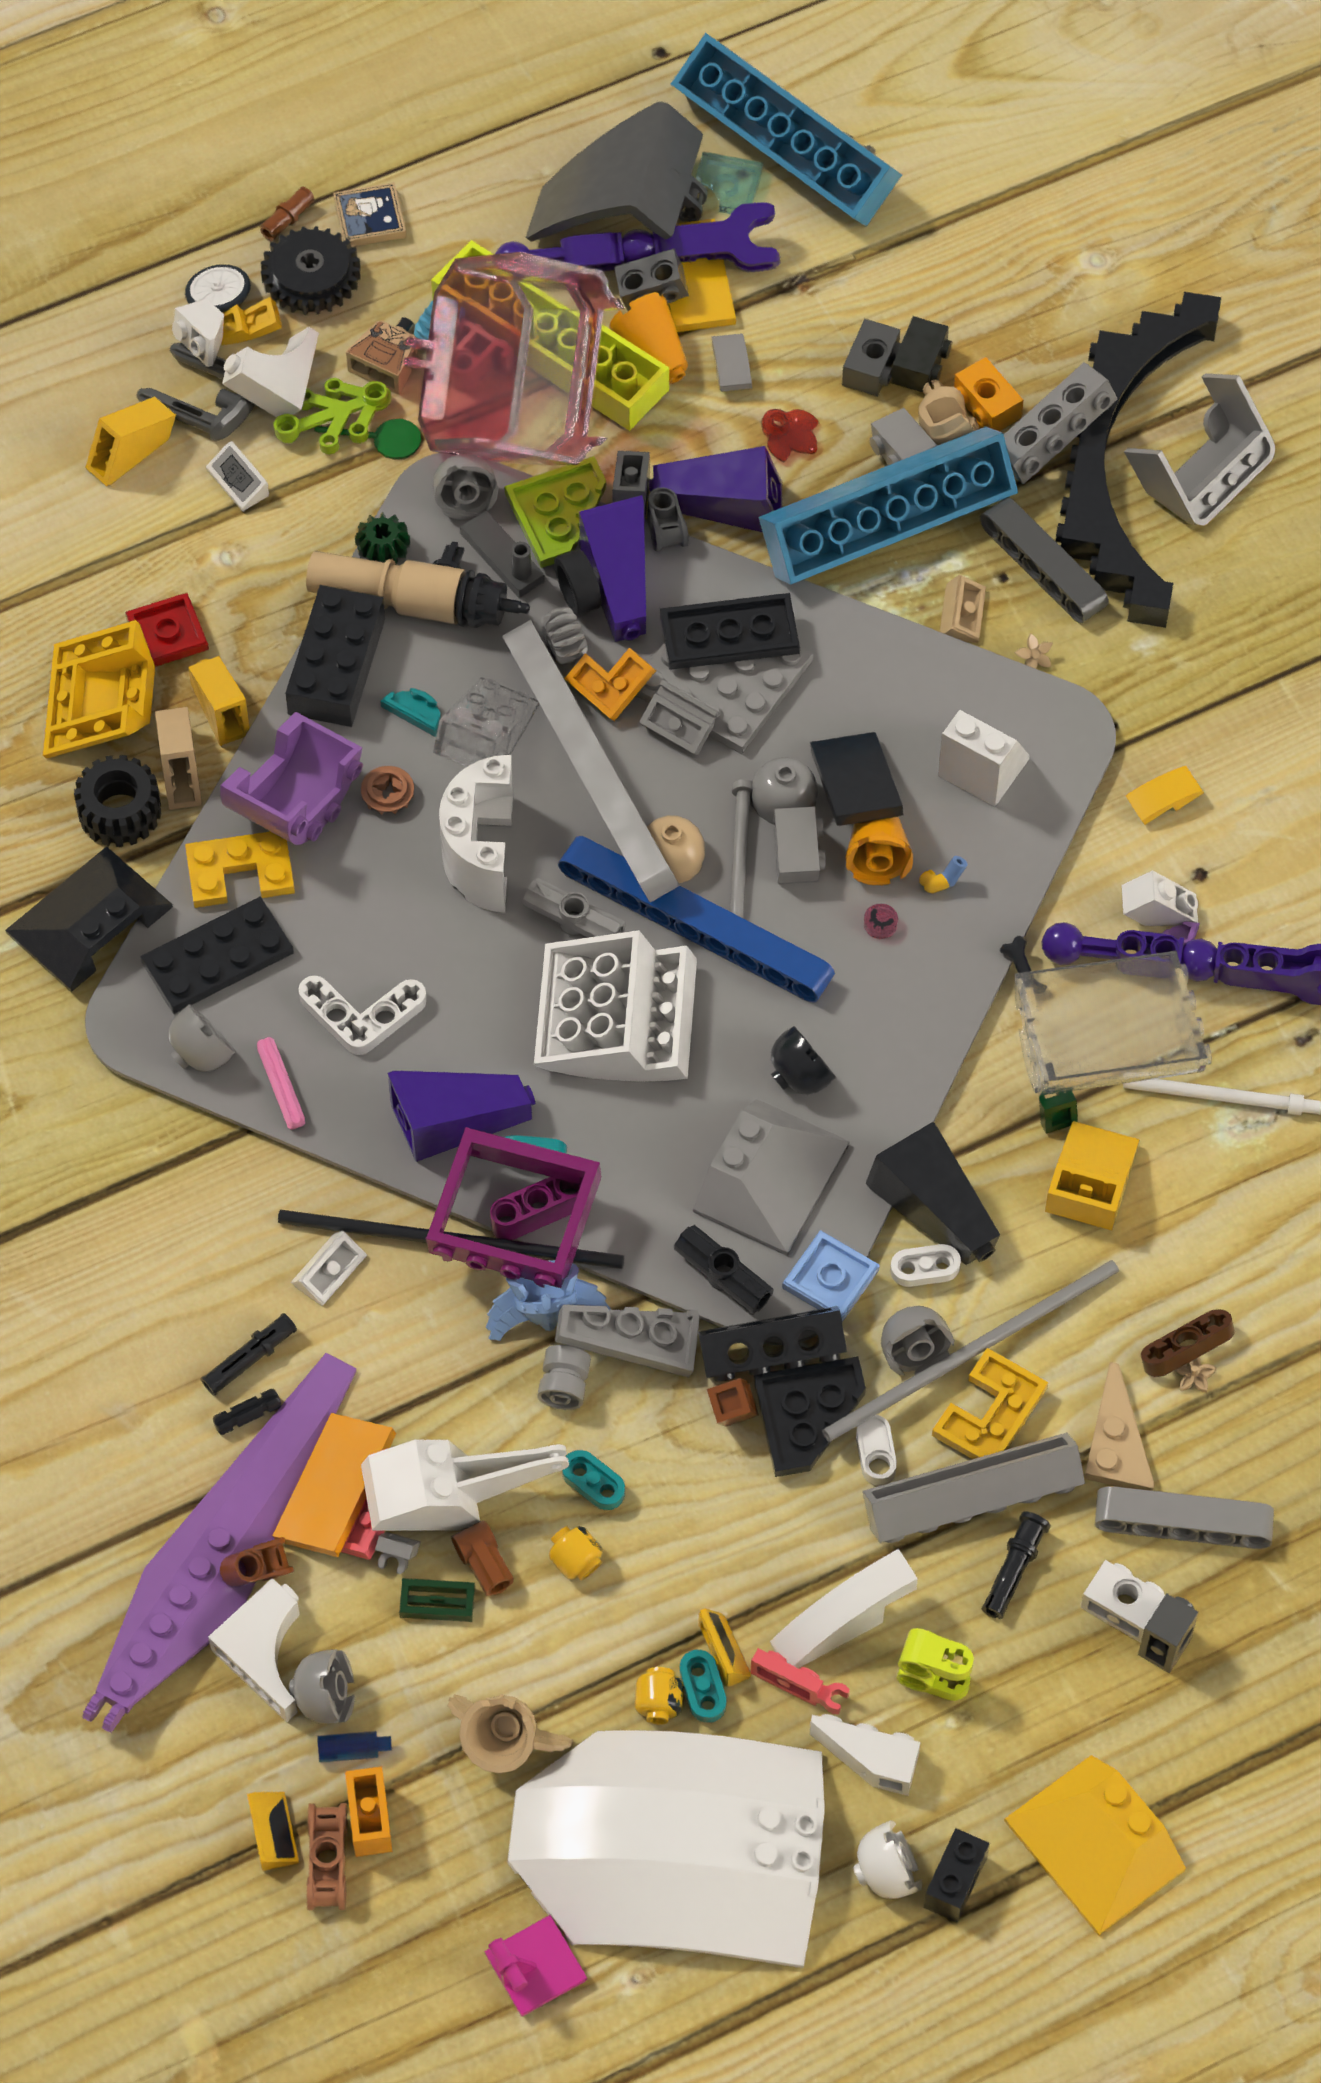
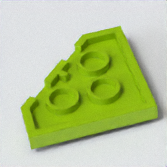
M595 456L504 486L505 496L540 568L554 564L557 556L576 549L580 541L579 512L597 507L607 488L605 476Z

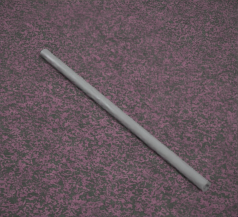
M1113 1260L1108 1261L822 1430L824 1437L828 1442L833 1441L984 1352L987 1348L1001 1342L1118 1273V1266Z

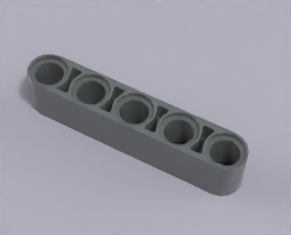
M1007 497L980 515V522L987 534L1076 622L1084 623L1108 606L1109 600L1103 588L1013 499Z

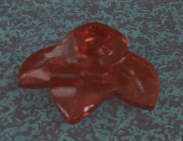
M771 409L764 414L761 420L762 431L768 438L767 447L778 460L785 462L790 456L791 451L803 454H815L817 452V440L811 430L817 427L819 421L811 413L799 409L789 412ZM774 421L779 422L782 426L776 425Z

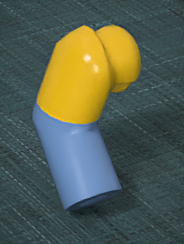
M954 856L942 873L936 875L933 870L923 872L919 877V883L924 886L926 892L932 894L953 887L968 864L962 857Z

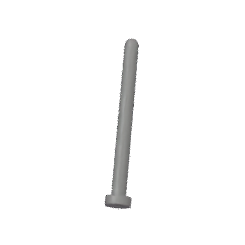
M745 779L736 780L732 784V794L737 798L730 912L742 918L749 805L753 790V782Z

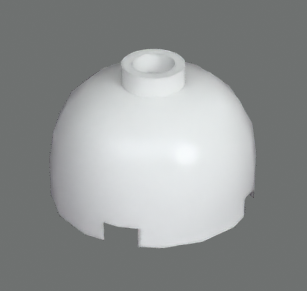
M888 1821L870 1830L861 1839L857 1850L859 1863L854 1865V1871L862 1886L868 1884L875 1894L883 1898L897 1899L920 1891L922 1889L921 1880L914 1882L911 1871H918V1866L905 1836L901 1831L894 1834L892 1829L896 1823Z

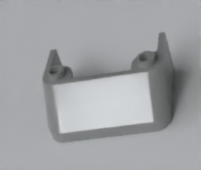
M1205 373L1201 377L1215 402L1205 413L1203 421L1209 440L1175 473L1162 450L1127 448L1124 451L1145 492L1189 524L1206 525L1274 457L1275 443L1240 375Z

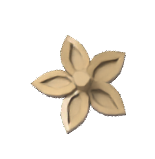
M1029 634L1027 639L1028 648H1019L1014 653L1020 658L1026 659L1025 665L1036 669L1037 665L1051 667L1050 659L1044 654L1051 649L1053 642H1042L1038 645L1037 638Z
M1198 1357L1189 1362V1365L1185 1364L1176 1369L1175 1371L1178 1374L1184 1376L1180 1382V1391L1187 1390L1194 1384L1199 1391L1207 1393L1208 1382L1206 1378L1211 1377L1215 1373L1216 1367L1210 1364L1201 1365V1359Z

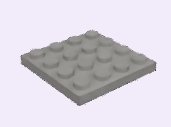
M702 593L694 604L717 601ZM663 643L649 661V664L657 671L636 696L650 703L653 695L657 693L661 686L660 682L662 680L672 684L721 712L713 723L714 726L709 736L743 754L813 661V653L800 646V654L669 670L665 643Z

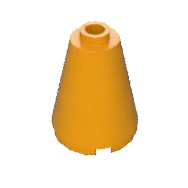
M658 292L646 294L629 303L631 309L623 315L620 310L615 314L609 324L610 330L668 366L670 384L680 381L686 375L685 371L688 368V364L667 300L663 294L660 296Z
M899 817L854 823L845 861L847 870L853 873V878L858 882L868 885L890 884V879L899 875L900 880L906 877L912 869L913 853Z

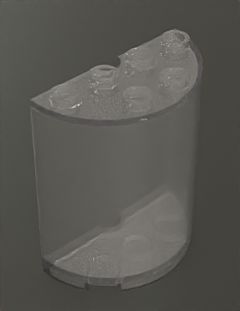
M1177 951L1016 973L1015 1002L1016 1009L1021 1014L1023 1029H1019L1026 1070L1034 1092L1042 1096L1203 1072L1206 1065L1212 1063L1209 1044H1203L1202 1037H1204L1201 1017H1195V1013L1192 1012L1196 1010L1195 995L1193 990L1187 989V967L1185 963L1180 964Z

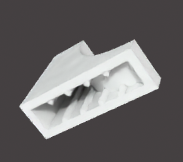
M307 327L289 339L288 346L282 355H267L249 347L230 355L224 364L225 374L222 384L276 418L282 414L294 415L302 410L319 333L311 327Z
M271 1578L208 1638L211 1651L280 1717L288 1722L297 1714L295 1699L287 1691L279 1677L277 1661L283 1637L292 1623L300 1616L297 1602L299 1598L287 1584L280 1586Z

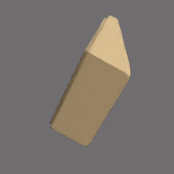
M960 574L946 585L940 625L941 633L965 642L977 643L979 641L986 586Z

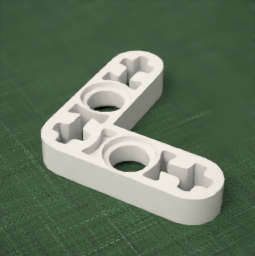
M309 976L303 979L298 988L300 1002L303 1007L341 1045L355 1055H363L370 1052L421 1012L427 1002L425 987L422 983L413 979L399 983L361 1014L320 976ZM312 989L315 992L320 990L321 999L325 1003L321 1006V1000L314 994L309 996L308 990ZM408 993L412 996L417 993V1000L414 1001L409 998L405 1001V994ZM333 1009H342L346 1013V1017L338 1022L329 1020L327 1015ZM381 1011H390L395 1016L391 1022L386 1024L378 1022L375 1018ZM351 1024L352 1030L358 1036L365 1034V1041L362 1042L360 1039L353 1041V1033L349 1029Z

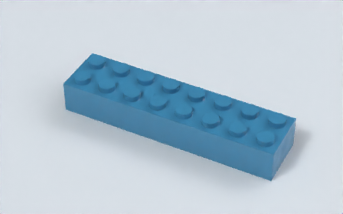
M707 33L704 34L671 82V85L865 226L871 221L902 176L893 167Z
M984 427L759 517L775 578L788 584H794L1018 493L1003 432Z

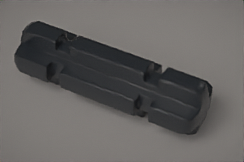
M269 1389L261 1393V1397L258 1399L254 1396L231 1407V1412L229 1413L223 1411L214 1415V1426L220 1435H224L234 1430L233 1426L235 1425L241 1427L264 1416L263 1412L266 1410L270 1413L280 1408V1397L274 1389Z

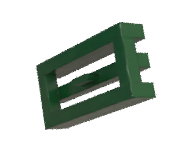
M402 1578L400 1618L472 1622L475 1583ZM409 1591L466 1594V1598L434 1595L417 1596L409 1595ZM408 1605L459 1607V1608H465V1609L434 1608V1607H417V1606H408Z

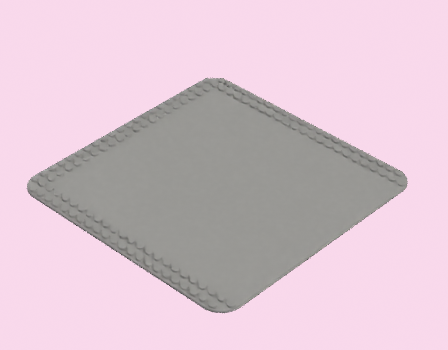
M460 451L432 454L410 465L399 476L375 518H380L379 516L382 511L386 518L396 514L398 521L405 522L411 544L407 548L406 558H398L397 565H401L407 560L432 564L435 560L441 559L446 545H451V542L455 541L458 542V547H463L465 550L459 565L461 569H465V573L473 570L475 577L478 573H485L493 581L505 583L460 534V526L469 520H457L446 516L442 512L441 507L436 503L433 493L434 474L442 462L457 454H472L486 461L491 466L499 487L498 498L493 507L487 512L515 542H525L528 545L529 543L505 496L504 486L533 476L483 456ZM599 502V504H598L597 507L602 506V505H606V504H605V503H602V502ZM484 509L483 511L479 512V513H474V514H476V516H477V515L481 514L482 512H484L485 509ZM645 519L646 634L640 635L634 640L615 642L602 606L595 610L576 616L587 641V655L592 657L608 672L628 648L634 650L649 663L664 643L660 608L692 605L702 593L716 601L790 593L799 644L804 649L813 653V661L743 754L708 736L699 754L696 755L639 723L649 705L648 702L635 696L614 722L569 682L566 681L646 826L657 818L672 815L688 819L699 828L705 843V858L702 862V868L692 879L679 883V885L730 911L737 798L732 794L733 782L741 779L753 782L756 772L765 763L775 758L789 757L797 759L810 768L816 778L818 790L815 814L816 818H822L823 838L817 839L818 850L825 851V870H820L819 881L778 884L774 824L767 822L757 814L752 806V797H750L743 919L806 950L832 966L835 975L817 1002L806 1001L572 880L559 869V860L577 836L586 837L621 856L623 854L502 637L531 620L552 656L541 629V617L554 609L568 607L561 592L554 564L540 568L531 549V560L545 574V582L520 598L507 586V599L529 604L530 610L528 614L504 612L499 626L484 624L474 628L470 627L468 622L466 626L461 627L459 624L454 625L399 615L394 607L388 606L385 609V622L353 726L348 727L310 719L363 747L360 758L363 768L357 779L352 780L340 804L341 811L339 816L333 823L327 822L321 834L314 842L309 840L304 844L295 845L287 841L295 893L262 898L293 946L294 954L192 1005L211 1022L210 1025L217 1032H220L235 1049L236 1053L231 1059L216 1070L204 1072L198 1071L190 1065L183 1069L172 1058L170 1054L174 1051V1048L169 1042V1028L179 1012L172 1013L143 966L140 956L261 896L257 870L224 874L228 903L194 908L185 844L270 832L226 808L221 801L220 786L239 767L250 772L251 777L274 754L277 729L292 716L288 715L285 693L301 643L155 888L172 903L173 908L149 928L138 919L136 920L89 1001L85 1016V1027L92 1051L100 1062L112 1072L434 1208H437L458 1147L418 1162L415 1161L391 1107L388 1073L391 1071L519 1075L523 1086L529 1085L535 1098L536 1104L531 1106L532 1120L496 1132L493 1135L501 1137L519 1135L558 1139L567 1145V1154L600 1162L602 1178L577 1249L624 1255L623 1269L580 1263L573 1264H576L580 1269L685 1313L689 1309L698 1310L700 1319L719 1327L817 1310L815 1307L782 1289V1283L820 1230L868 1258L892 1209L890 1204L869 1189L866 1184L876 1155L935 1121L1013 962L1008 955L1000 952V948L1003 944L1012 943L1016 936L1020 935L1025 938L1112 760L1116 745V730L1113 719L1105 705L1094 694L1079 685L806 580L788 584L775 578L772 567L688 536L689 544L686 547L678 544L665 546L660 551H655L647 519ZM580 541L576 549H580ZM356 548L351 557L360 558L358 548ZM552 656L563 678L568 675L579 661L560 664ZM415 688L427 692L436 700L441 713V728L437 736L434 737L381 707L380 701L393 691L398 693ZM959 710L1017 740L1030 755L1028 762L995 807L938 776L942 733ZM876 732L903 805V815L898 817L913 853L912 869L906 877L900 880L899 875L890 879V884L868 885L858 882L853 878V873L847 870L845 858L854 824L836 825L811 754L810 742ZM511 755L514 796L512 826L478 825L477 841L505 842L504 877H507L506 911L501 913L489 911L470 903L465 899V895L456 887L453 888L449 882L442 860L439 809L447 786L459 772L485 758ZM395 766L406 771L413 780L414 798L410 800L407 808L399 809L396 815L393 812H384L381 815L378 810H369L366 802L362 800V781L375 768ZM390 782L386 790L382 791L384 799L389 797L390 793H394L392 782ZM954 856H960L967 862L966 869L953 887L932 894L926 892L924 886L919 883V877L923 872L933 870L936 875L942 873ZM539 878L567 893H582L587 897L589 904L625 921L626 928L624 932L640 930L655 950L688 946L697 958L688 1079L649 1082L592 1079L549 1071L534 1065L545 944L587 937L581 934H567L561 929L560 923L523 905V898L533 880ZM877 909L876 918L880 922H886L890 918L894 919V922L884 927V929H881V926L878 925L874 928L875 924L869 922L871 911ZM575 911V912H570V913H568V914H569V915H578V914H580V913ZM309 976H320L361 1014L399 983L413 979L419 981L425 987L427 1002L421 1012L370 1052L363 1055H355L341 1045L303 1007L300 1002L298 988L303 979ZM312 989L308 990L309 996L314 994L321 1000V1006L325 1003L321 999L320 990L316 992ZM406 993L405 1001L409 998L414 1001L417 1000V993L412 996ZM333 1009L328 1013L327 1017L331 1021L338 1022L346 1017V1013L342 1009ZM381 1011L376 1015L375 1019L380 1023L386 1024L391 1022L395 1016L390 1011ZM351 1024L349 1029L353 1033V1041L356 1039H360L362 1042L365 1041V1034L358 1036L352 1030ZM793 1026L798 1029L836 1076L831 1081V1084L817 1093L799 1094L789 1086L783 1090L771 1075L776 1070L771 1062V1049L780 1035ZM267 1037L275 1040L305 1116V1125L294 1130L287 1127L257 1050V1042ZM756 1099L850 1141V1145L788 1255H784L693 1212L711 1162L741 1110ZM471 1156L450 1214L492 1231L490 1209L495 1201L549 1176ZM566 1189L562 1192L564 1194L571 1195L576 1193L577 1191L574 1189ZM539 1202L531 1205V1207L537 1209L546 1206ZM571 1215L521 1236L514 1241L560 1247ZM508 1216L499 1219V1221L505 1223L514 1220V1218ZM695 1224L720 1246L734 1250L738 1254L741 1263L774 1289L767 1304L760 1311L753 1314L726 1291L713 1288L704 1273L674 1250V1244L688 1226L691 1227ZM719 1266L716 1268V1270L720 1272H728L731 1270V1268L728 1266ZM812 1330L803 1331L799 1335L798 1343L817 1336V1333ZM773 1336L767 1338L764 1344L783 1345V1341Z

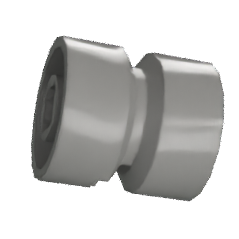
M553 1345L548 1347L543 1363V1372L545 1374L540 1380L537 1394L538 1399L543 1404L556 1409L574 1410L580 1408L583 1405L586 1385L584 1381L588 1378L591 1356L586 1351L569 1345Z

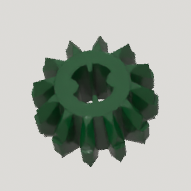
M383 511L379 516L380 518H374L369 514L367 523H359L358 532L355 536V545H357L360 558L384 563L386 560L391 559L397 565L398 558H406L407 548L411 544L405 522H399L396 514L386 518Z

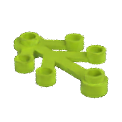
M338 378L328 379L324 384L326 396L315 394L310 389H306L304 399L307 398L309 400L303 401L302 406L304 411L310 410L313 407L325 410L301 419L292 414L278 416L273 424L275 436L283 443H292L297 439L300 432L332 421L326 433L319 438L320 449L324 454H334L339 450L338 438L351 413L362 410L357 422L349 426V435L352 442L357 444L364 443L369 438L368 426L376 411L383 410L390 405L392 400L391 391L384 383L379 381H372L364 387L344 383ZM343 395L354 398L346 402L338 400Z

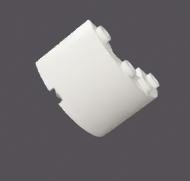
M511 755L485 758L463 769L447 786L439 809L442 860L449 882L453 888L456 887L465 895V899L470 903L489 911L501 913L506 911L507 877H504L505 842L477 841L478 825L512 826L514 796Z

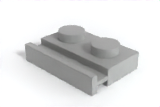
M662 680L660 682L661 686L657 693L653 695L639 723L698 755L714 726L713 723L721 712Z

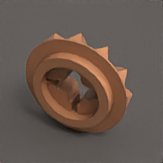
M395 766L375 768L362 781V800L366 802L369 810H378L381 815L384 812H393L396 815L399 809L407 808L410 800L414 798L413 780L406 771ZM392 782L394 793H390L389 797L384 799L382 791L386 790L387 786Z

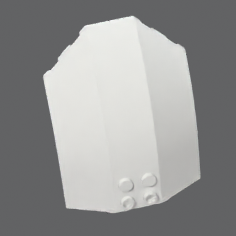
M640 1730L596 1731L516 1790L507 1864L515 1874L518 1873L532 1890V1896L547 1915H551L565 1932V1938L572 1947L574 1944L662 1948L803 1968L820 1869L825 1807L822 1752L708 1734Z

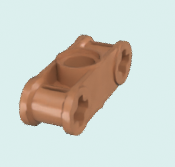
M310 1803L308 1806V1834L310 1838L307 1910H314L315 1907L338 1906L339 1910H346L345 1837H347V1803H340L339 1807H316L315 1803ZM325 1850H332L337 1853L335 1860L330 1863H322L317 1858Z

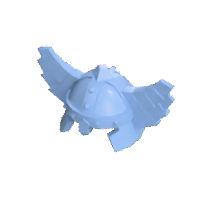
M572 1263L569 1275L564 1279L561 1288L546 1284L543 1288L536 1285L532 1280L521 1277L518 1280L506 1278L510 1288L493 1300L494 1305L487 1313L489 1319L486 1329L491 1331L489 1339L500 1341L507 1331L517 1324L528 1320L536 1325H541L547 1331L554 1330L558 1322L559 1310L563 1305L607 1306L609 1310L611 1308L605 1302L606 1296L597 1290V1285L577 1278L579 1268L576 1264Z

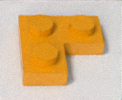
M628 648L609 672L585 653L564 679L615 722L657 670L634 650Z

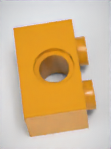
M987 357L955 374L954 387L964 396L966 409L971 413L972 417H975L980 428L989 427L1001 431L1022 418L1024 400Z
M382 1766L345 1771L355 1857L393 1852Z

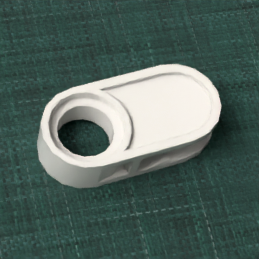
M875 1415L857 1426L856 1442L864 1478L870 1484L881 1486L893 1480L896 1474V1456L888 1421L882 1416ZM882 1459L888 1463L890 1468L884 1474H875L870 1470L869 1464L873 1460Z

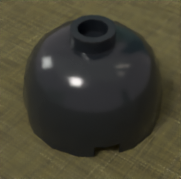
M795 1026L789 1030L787 1029L775 1041L771 1049V1062L776 1070L771 1075L783 1090L789 1086L799 1094H813L827 1087L836 1078L827 1064Z

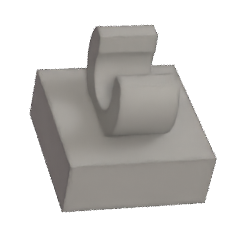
M387 1531L379 1535L375 1550L384 1552L378 1560L379 1568L384 1569L387 1566L389 1557H395L399 1562L397 1573L402 1574L408 1567V1560L417 1556L420 1541Z

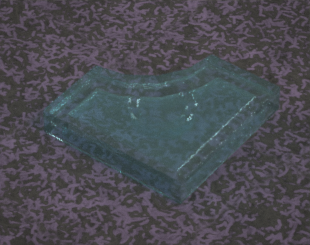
M703 152L696 179L716 194L719 200V212L731 214L741 204L754 203L763 172V163Z

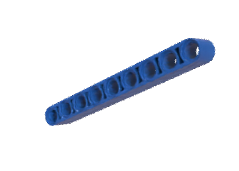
M577 836L558 862L561 872L572 880L806 1001L817 1002L835 975L832 966L823 959L681 886L649 902L625 857L586 837Z

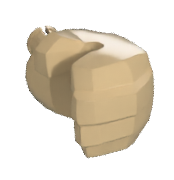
M931 380L935 388L933 390L928 382L924 385L923 393L925 397L918 407L919 425L937 446L980 429L975 417H967L964 396L955 387H943L942 383L938 380Z

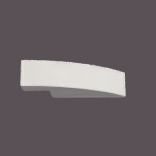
M897 1549L853 1575L816 1601L770 1641V1644L775 1652L786 1658L787 1663L800 1668L882 1624L885 1606L915 1591L918 1578L900 1550Z

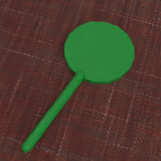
M405 419L388 420L383 422L376 432H368L369 438H374V445L377 451L390 459L410 457L419 449L421 444V432L418 427ZM316 426L314 430L315 432L326 433L329 427ZM343 429L340 435L350 436L349 429Z

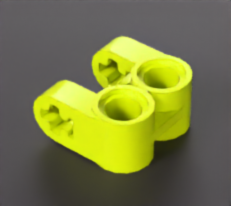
M914 1628L909 1631L898 1661L899 1670L896 1679L900 1684L915 1691L926 1692L951 1701L961 1700L969 1691L970 1673L972 1672L974 1657L972 1651L961 1643L940 1637L928 1630ZM958 1655L962 1657L963 1664H957L950 1660H954L955 1656ZM947 1680L959 1681L960 1684H957L955 1689H950Z

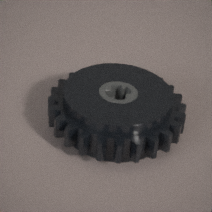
M304 226L297 232L293 229L289 230L290 234L286 237L279 235L278 244L270 243V251H264V261H261L262 283H264L265 292L270 293L274 301L279 300L280 308L283 309L289 306L292 313L300 310L303 311V315H307L308 312L315 311L316 315H319L321 310L326 309L331 312L332 306L336 304L341 307L343 305V298L351 299V290L358 289L357 280L361 279L360 258L357 257L356 248H351L349 239L342 242L341 233L333 235L329 228L322 231L318 229V226H314L313 229H306Z

